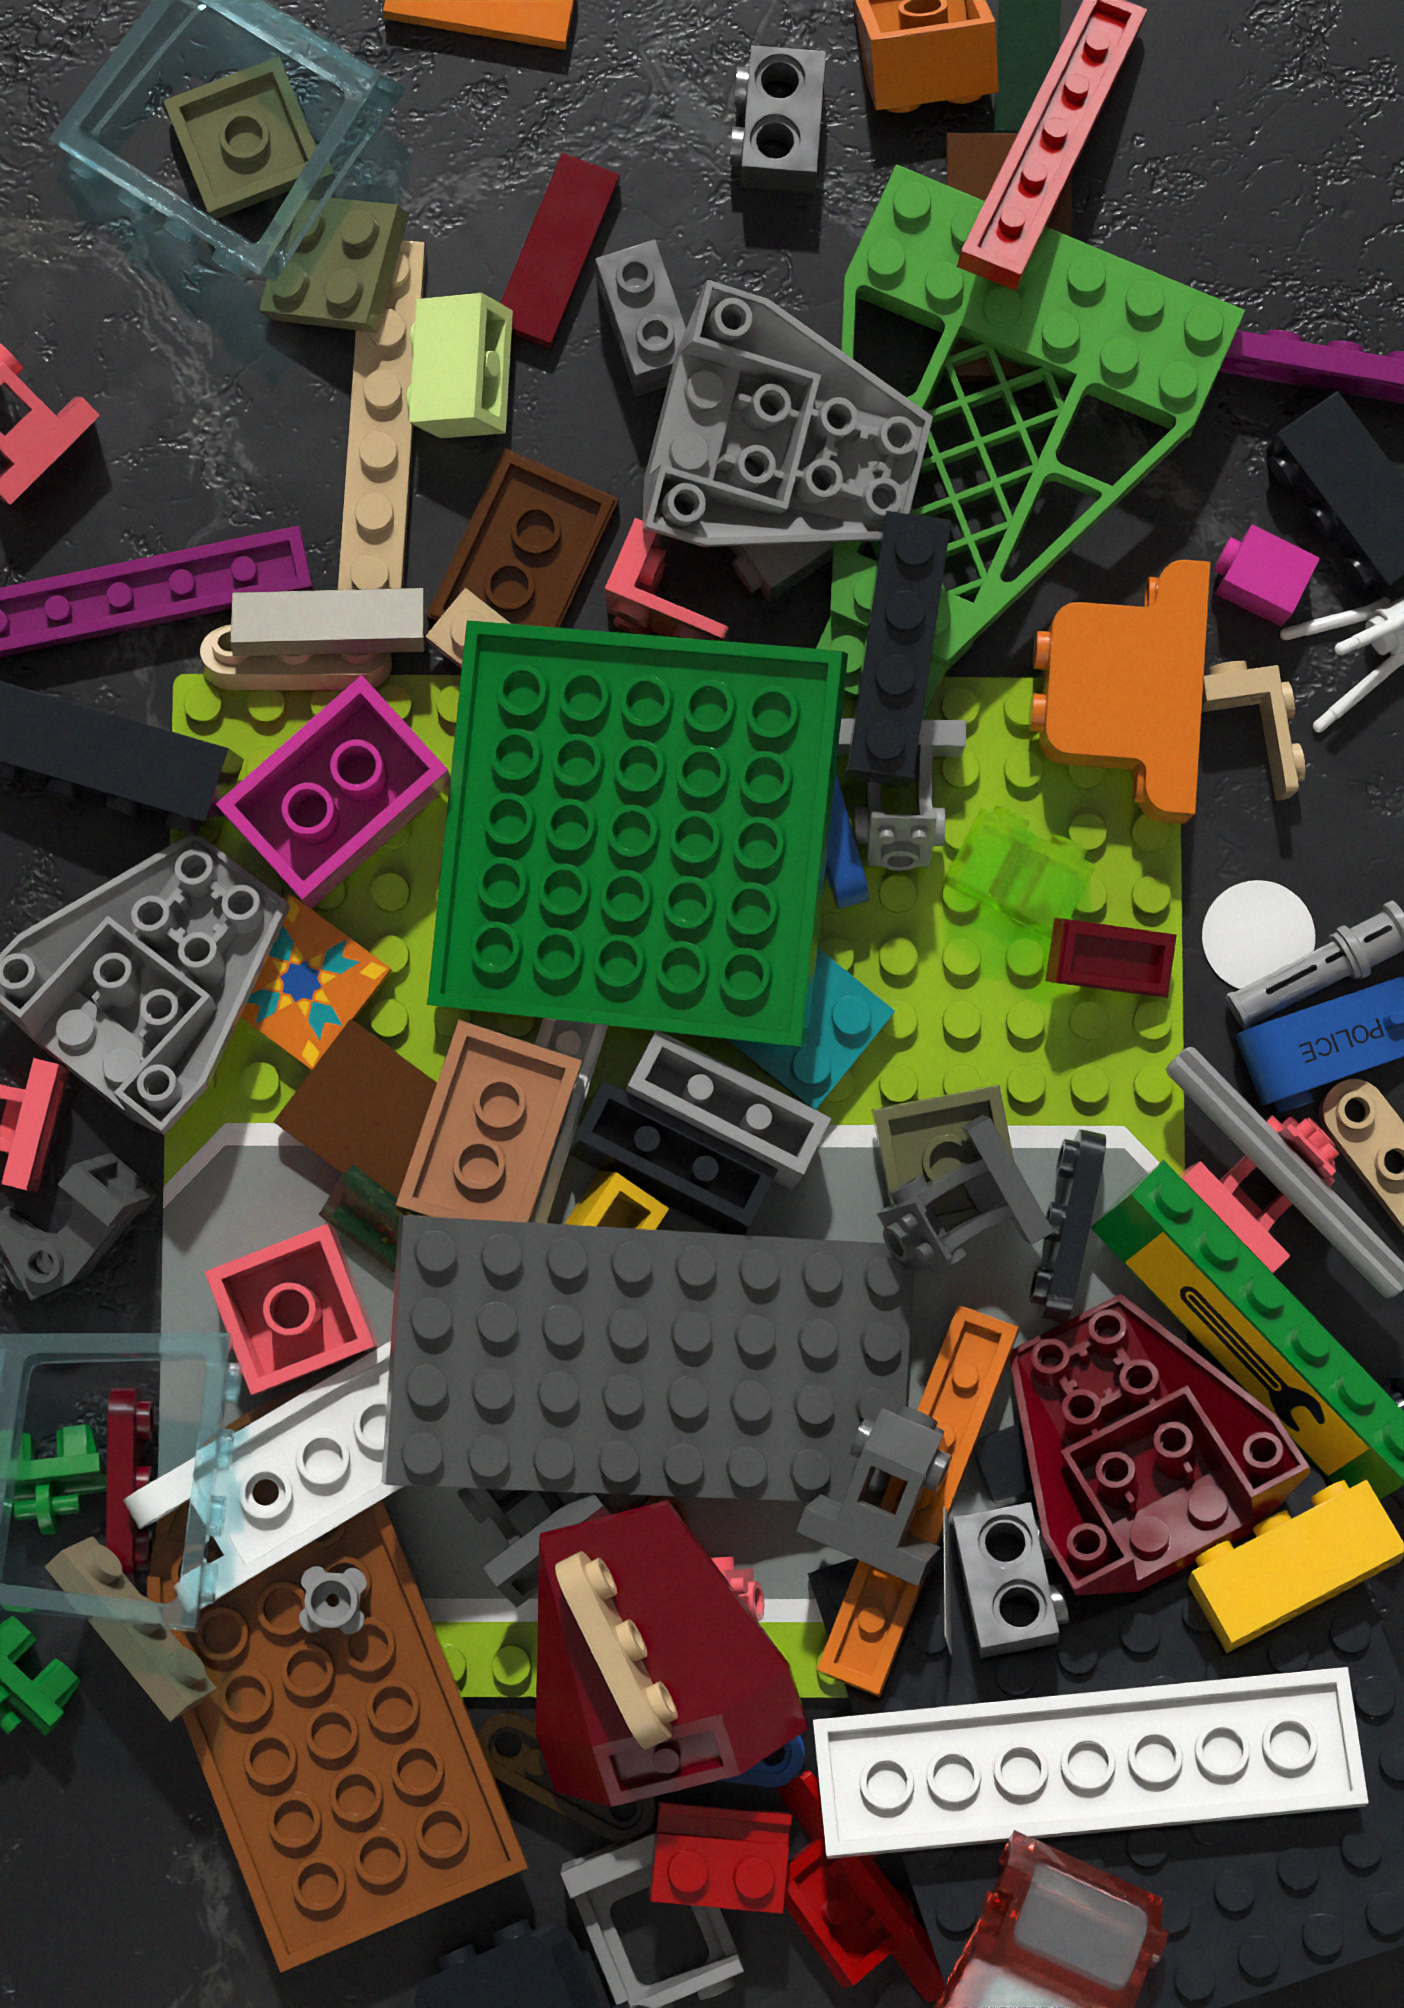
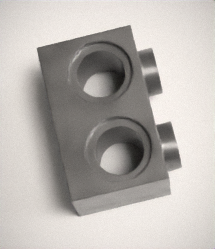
M751 45L750 67H737L734 105L746 106L745 128L732 127L730 165L742 166L741 188L814 193L826 51ZM784 81L791 85L795 92L786 98H774L768 95L763 88L770 82ZM778 140L786 144L790 152L782 158L773 159L763 155L758 148L766 141Z
M654 239L595 258L597 285L636 397L668 386L674 359L686 331L662 257Z
M1031 1502L953 1517V1534L980 1659L1058 1644L1060 1633L1058 1625L1069 1623L1067 1606L1061 1583L1049 1585L1044 1560L1051 1559L1053 1556L1044 1543L1040 1520L1035 1521ZM1009 1533L1021 1541L1024 1551L1017 1559L1010 1562H1002L994 1559L989 1554L986 1548L987 1542L996 1534ZM1012 1597H1023L1035 1605L1038 1616L1028 1626L1015 1627L1008 1624L1002 1618L1000 1607L1006 1600Z

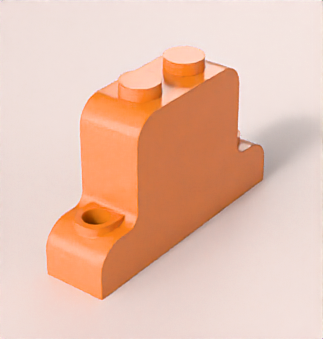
M1174 561L1163 570L1159 577H1148L1145 588L1144 607L1073 602L1063 606L1057 612L1048 631H1036L1033 669H1041L1044 672L1042 694L1032 693L1029 731L1040 732L1039 744L1043 754L1052 762L1062 765L1132 771L1133 802L1139 804L1142 812L1148 818L1157 822L1186 824L1195 815L1210 579V562Z

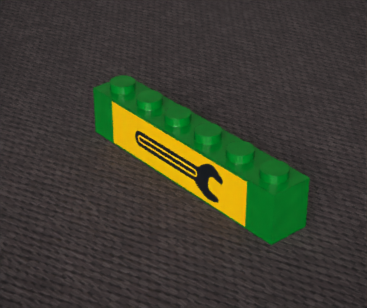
M1165 1160L1161 1161L1126 1190L1090 1227L1247 1393L1276 1414L1293 1442L1333 1484L1345 1480L1348 1487L1351 1488L1367 1480L1378 1500L1404 1485V1411Z

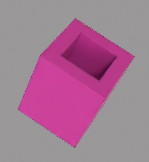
M1252 524L1241 541L1230 537L1224 546L1213 569L1214 572L1223 576L1214 594L1282 627L1293 614L1320 558Z

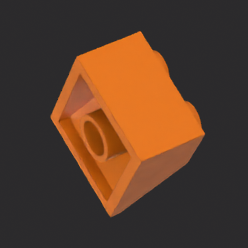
M853 0L866 84L876 110L886 109L890 112L904 113L919 108L923 103L947 100L951 103L965 104L980 99L984 94L999 92L996 24L986 0Z

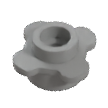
M316 1566L308 1569L303 1574L301 1584L306 1590L305 1608L299 1614V1621L305 1630L316 1633L323 1627L340 1628L345 1634H354L363 1627L365 1616L360 1611L361 1592L367 1587V1579L360 1570L349 1568L344 1573H327L322 1567ZM330 1594H336L339 1597V1604L335 1607H331L327 1603V1597Z

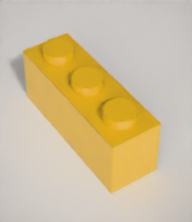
M1345 1480L1336 1482L1310 1498L1314 1506L1310 1510L1294 1518H1291L1287 1510L1279 1512L1256 1525L1252 1529L1256 1538L1234 1549L1230 1541H1225L1195 1558L1199 1568L1191 1572L1187 1584L1226 1653L1237 1649L1401 1561L1404 1556V1542L1367 1480L1351 1488L1348 1487Z

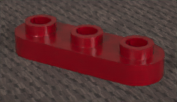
M112 1388L109 1395L107 1413L106 1547L117 1556L122 1565V1572L132 1584H138L141 1571H150L153 1536L152 1532H142V1529L138 1528L123 1500L154 1481L152 1466H143V1440H152L154 1433V1406L152 1401H142L140 1388Z

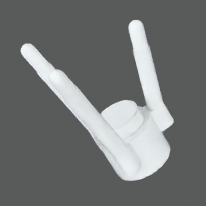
M1404 596L1392 602L1387 597H1383L1364 607L1310 620L1281 630L1280 637L1283 640H1290L1368 620L1365 625L1366 630L1336 644L1334 649L1336 654L1344 655L1370 643L1379 654L1385 655L1389 652L1391 654L1388 659L1313 723V729L1316 732L1324 731L1396 669L1404 665Z

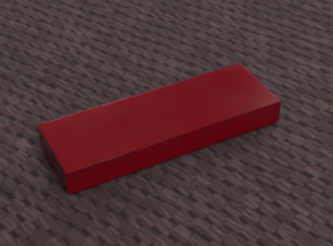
M561 153L500 304L513 311V335L552 349L620 183V174L566 153Z

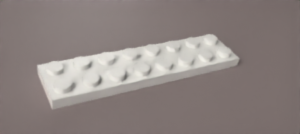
M1348 1667L813 1720L827 1859L1366 1807L1368 1804Z

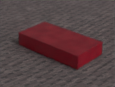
M1054 917L1045 981L1168 998L1177 935Z

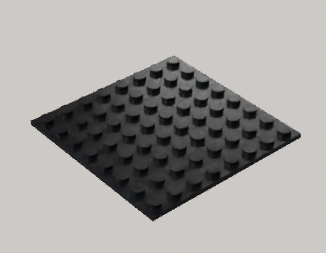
M1298 1446L1297 1448L1310 1466V1473L1269 1517L1287 1510L1291 1518H1294L1314 1507L1310 1498L1326 1488L1320 1469ZM1036 1498L1014 1504L1019 1505L1031 1502L1035 1521L1039 1520ZM953 1525L950 1526L952 1655L945 1638L943 1531L938 1544L941 1548L932 1571L925 1578L881 1696L878 1697L844 1683L855 1716L1348 1667L1368 1796L1366 1807L900 1852L952 2008H1225L1404 1946V1683L1364 1581L1237 1649L1226 1653L1187 1584L1191 1572L1199 1568L1196 1562L1138 1592L1075 1595L1054 1558L1046 1559L1044 1564L1049 1585L1061 1583L1069 1623L1058 1625L1060 1632L1058 1644L980 1659L955 1544ZM1252 1532L1231 1543V1545L1235 1549L1256 1538V1535ZM1009 1533L996 1534L986 1544L989 1554L994 1559L1002 1562L1013 1561L1024 1551L1021 1541ZM856 1558L807 1573L828 1638L859 1560ZM1012 1597L1006 1600L1000 1607L1002 1618L1008 1624L1015 1627L1028 1626L1038 1616L1035 1605L1023 1597Z

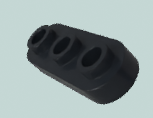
M1079 1129L1074 1141L1064 1139L1056 1165V1176L1065 1178L1060 1203L1051 1201L1046 1213V1219L1054 1233L1043 1238L1052 1241L1047 1266H1036L1029 1295V1302L1039 1304V1318L1066 1323L1071 1314L1105 1157V1134Z

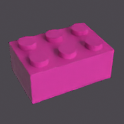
M361 675L218 801L216 805L309 909H312L448 788L451 776L444 764Z

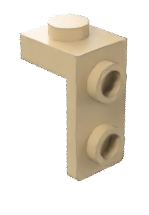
M1231 661L1209 667V675L1203 678L1201 712L1259 704L1275 799L1278 801L1291 798L1299 790L1298 781L1305 780L1306 769L1301 745L1299 743H1291L1288 720L1294 719L1295 702L1290 683L1281 682L1278 665L1247 670L1246 661Z

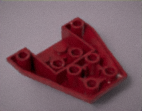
M1119 1294L1068 1320L1066 1323H1062L1014 1348L1009 1358L1043 1540L1075 1595L1138 1592L1195 1563V1558L1208 1549L1225 1541L1233 1543L1252 1533V1529L1266 1520L1310 1473V1466L1276 1414L1123 1294Z
M668 1500L540 1533L536 1736L555 1792L613 1807L743 1774L808 1729V1721L790 1664ZM580 1551L584 1552L591 1561L601 1558L608 1567L617 1588V1595L611 1597L622 1621L630 1619L643 1638L647 1649V1657L641 1660L652 1683L655 1684L661 1681L675 1704L678 1718L670 1722L672 1737L649 1749L641 1747L631 1733L559 1585L555 1565Z

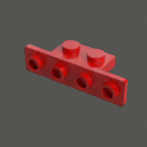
M805 1770L789 1781L790 1783L776 1787L780 1797L812 1840L788 1861L784 1906L843 1989L854 1986L892 1953L924 2000L932 2002L948 1998L949 1996L930 1939L914 1917V1906L901 1889L891 1885L876 1864V1854L827 1859L819 1778L815 1777L811 1771Z

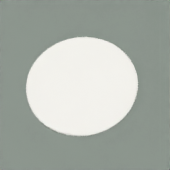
M1255 880L1234 885L1216 898L1205 916L1202 942L1206 958L1217 975L1231 986L1242 989L1277 971L1279 968L1313 952L1315 947V928L1307 907L1297 895L1279 884Z

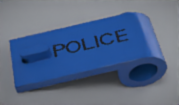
M1404 976L1268 1021L1235 1034L1261 1107L1274 1103L1277 1114L1293 1110L1314 1102L1311 1089L1404 1057Z

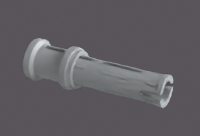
M1391 900L1382 905V913L1349 929L1343 925L1335 929L1334 934L1330 936L1331 943L1279 968L1277 971L1234 993L1227 994L1228 1005L1238 1024L1243 1030L1250 1029L1252 1025L1304 1000L1306 997L1347 976H1350L1353 980L1356 978L1361 980L1371 975V967L1402 951L1404 952V912L1396 902Z

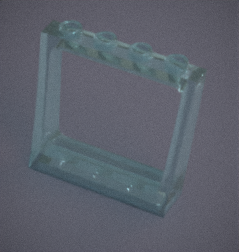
M152 0L48 140L73 155L68 167L76 173L99 185L102 184L105 177L118 184L120 187L115 197L127 206L145 215H149L154 207L166 215L168 218L163 228L175 237L193 246H196L200 238L216 247L211 259L223 268L241 277H245L248 269H250L259 276L276 281L353 162L402 97L406 87L266 0ZM206 7H211L338 86L345 95L343 105L264 235L255 244L102 147L98 141L100 130L172 42L194 17Z
M231 1333L0 1334V1610L198 1633L201 1604L213 1605L217 1590L218 1564L206 1563L209 1536L222 1537L226 1515V1496L214 1495L217 1469L230 1470L233 1457L234 1430L222 1429L225 1404H238L242 1382V1364L231 1363L233 1346ZM199 1360L206 1363L207 1368L180 1587L175 1600L162 1604L3 1584L2 1577L29 1381L33 1369L38 1365L51 1363Z

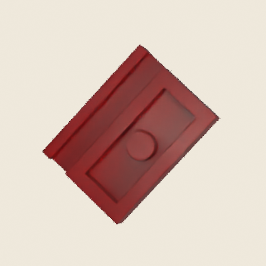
M658 1801L657 1829L655 1831L649 1900L651 1902L783 1914L789 1855V1830L792 1823L791 1814Z

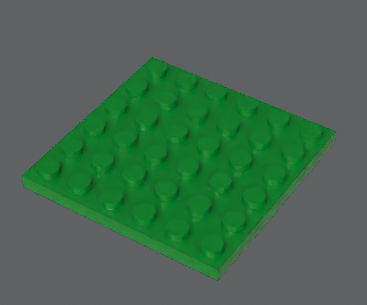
M467 620L427 1005L807 1047L848 653L837 650Z

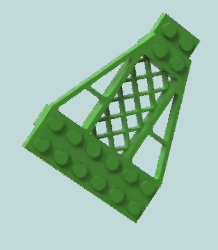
M896 164L845 274L841 351L854 360L855 314L858 298L943 333L917 391L912 396L906 398L933 416L932 423L961 413L972 440L966 444L939 453L931 431H929L926 447L930 457L922 460L919 475L935 469L947 498L913 510L911 505L909 514L932 517L951 509L962 539L948 544L946 558L967 550L979 578L976 581L949 591H945L942 583L922 720H925L946 671L972 647L973 642L1187 437H1191L1215 384L1218 372L1241 324L1245 310L1046 227L1016 291L957 267L961 250L985 201ZM959 339L976 346L952 355ZM986 356L997 385L965 397L954 368ZM997 356L1032 372L1007 381ZM945 373L956 401L927 411ZM1044 381L1055 410L1023 421L1012 393ZM1055 381L1071 387L1065 402L1062 400ZM1086 394L1171 430L1113 486L1066 467L1057 460ZM1002 397L1013 426L981 437L970 409ZM1054 424L1038 459L1028 433ZM1018 437L1030 466L997 478L986 449ZM977 453L988 482L955 494L944 465ZM1029 480L1012 516L1002 490ZM1051 481L1059 482L1098 499L1014 581H1002L1046 483ZM993 493L1004 523L971 535L960 506ZM1004 536L986 573L976 546ZM878 541L869 542L875 560L862 555L867 542L833 543L831 616L816 649L837 650L848 653L844 695L855 700L858 692L878 558ZM978 593L974 603L966 599H963L964 597Z

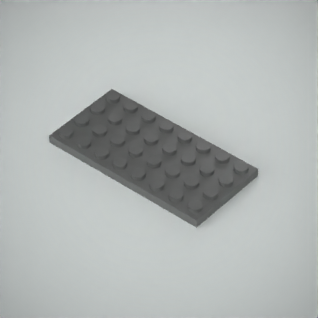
M399 1215L381 1482L385 1485L804 1502H812L821 1494L842 1503L859 1458L850 1455L862 1422L865 1418L876 1422L882 1408L898 1415L901 1407L906 1406L914 1269L908 1270L904 1262L896 1259L889 1251L886 1243ZM876 1468L864 1501L869 1504H881L892 1475Z

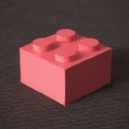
M328 1223L205 1271L251 1395H263L372 1352L380 1347L336 1229Z

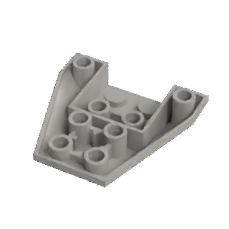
M707 280L704 283L672 366L644 477L642 529L702 547L880 541L886 511L906 514L910 512L933 416L771 300Z
M189 834L18 934L0 953V1009L39 1047L130 1120L165 1135L209 1086L287 917L290 905L199 834L198 836Z

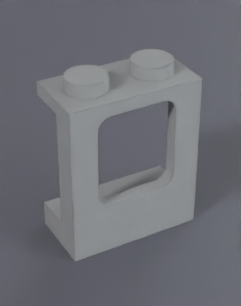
M657 1824L651 1826L650 1830L637 1840L633 1841L632 1839L625 1843L613 1842L562 1864L560 1874L570 1898L574 1897L616 2005L628 2000L630 2006L644 2005L650 2008H674L673 2001L697 1992L700 2000H704L729 1990L736 1984L733 1976L744 1972L741 1956L722 1909L691 1905L709 1949L708 1958L699 1965L651 1985H644L637 1980L612 1919L610 1908L615 1901L650 1886Z

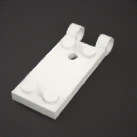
M391 1341L162 1477L147 1484L123 1500L138 1528L142 1529L192 1499L224 1554L173 1586L189 1615L206 1607L249 1579L404 1487L385 1485L381 1482ZM261 1480H271L278 1486V1498L271 1505L263 1506L254 1500L253 1489Z

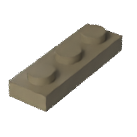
M94 1536L62 1550L45 1566L46 1570L170 1722L201 1704L217 1689L206 1675L205 1667L200 1658L193 1651L182 1646L164 1624V1618L160 1609L154 1602L138 1592L122 1572V1565L117 1556L107 1547L100 1545Z

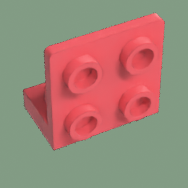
M635 518L605 586L607 612L616 616L613 622L614 625L631 634L649 635L653 631L666 637L728 642L729 627L654 595L666 567V563L663 562L666 551L659 546V534L642 529L643 521Z

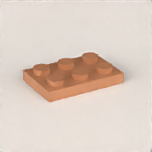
M458 1020L396 1206L431 1217L529 1222L582 1066V1060Z

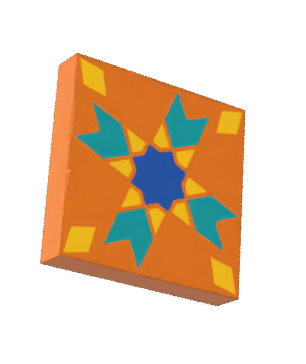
M288 893L284 900L289 903L290 910L240 1017L312 1070L350 1019H357L391 974L392 969Z

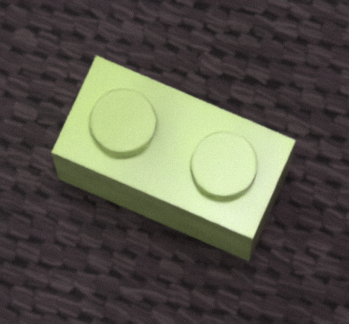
M483 293L416 299L415 322L410 330V344L413 350L411 384L408 386L406 393L409 423L439 438L506 433L513 316L511 309Z

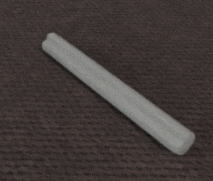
M1188 1047L1182 1050L1166 1068L1170 1078L1383 1297L1393 1298L1404 1290V1263L1195 1048Z

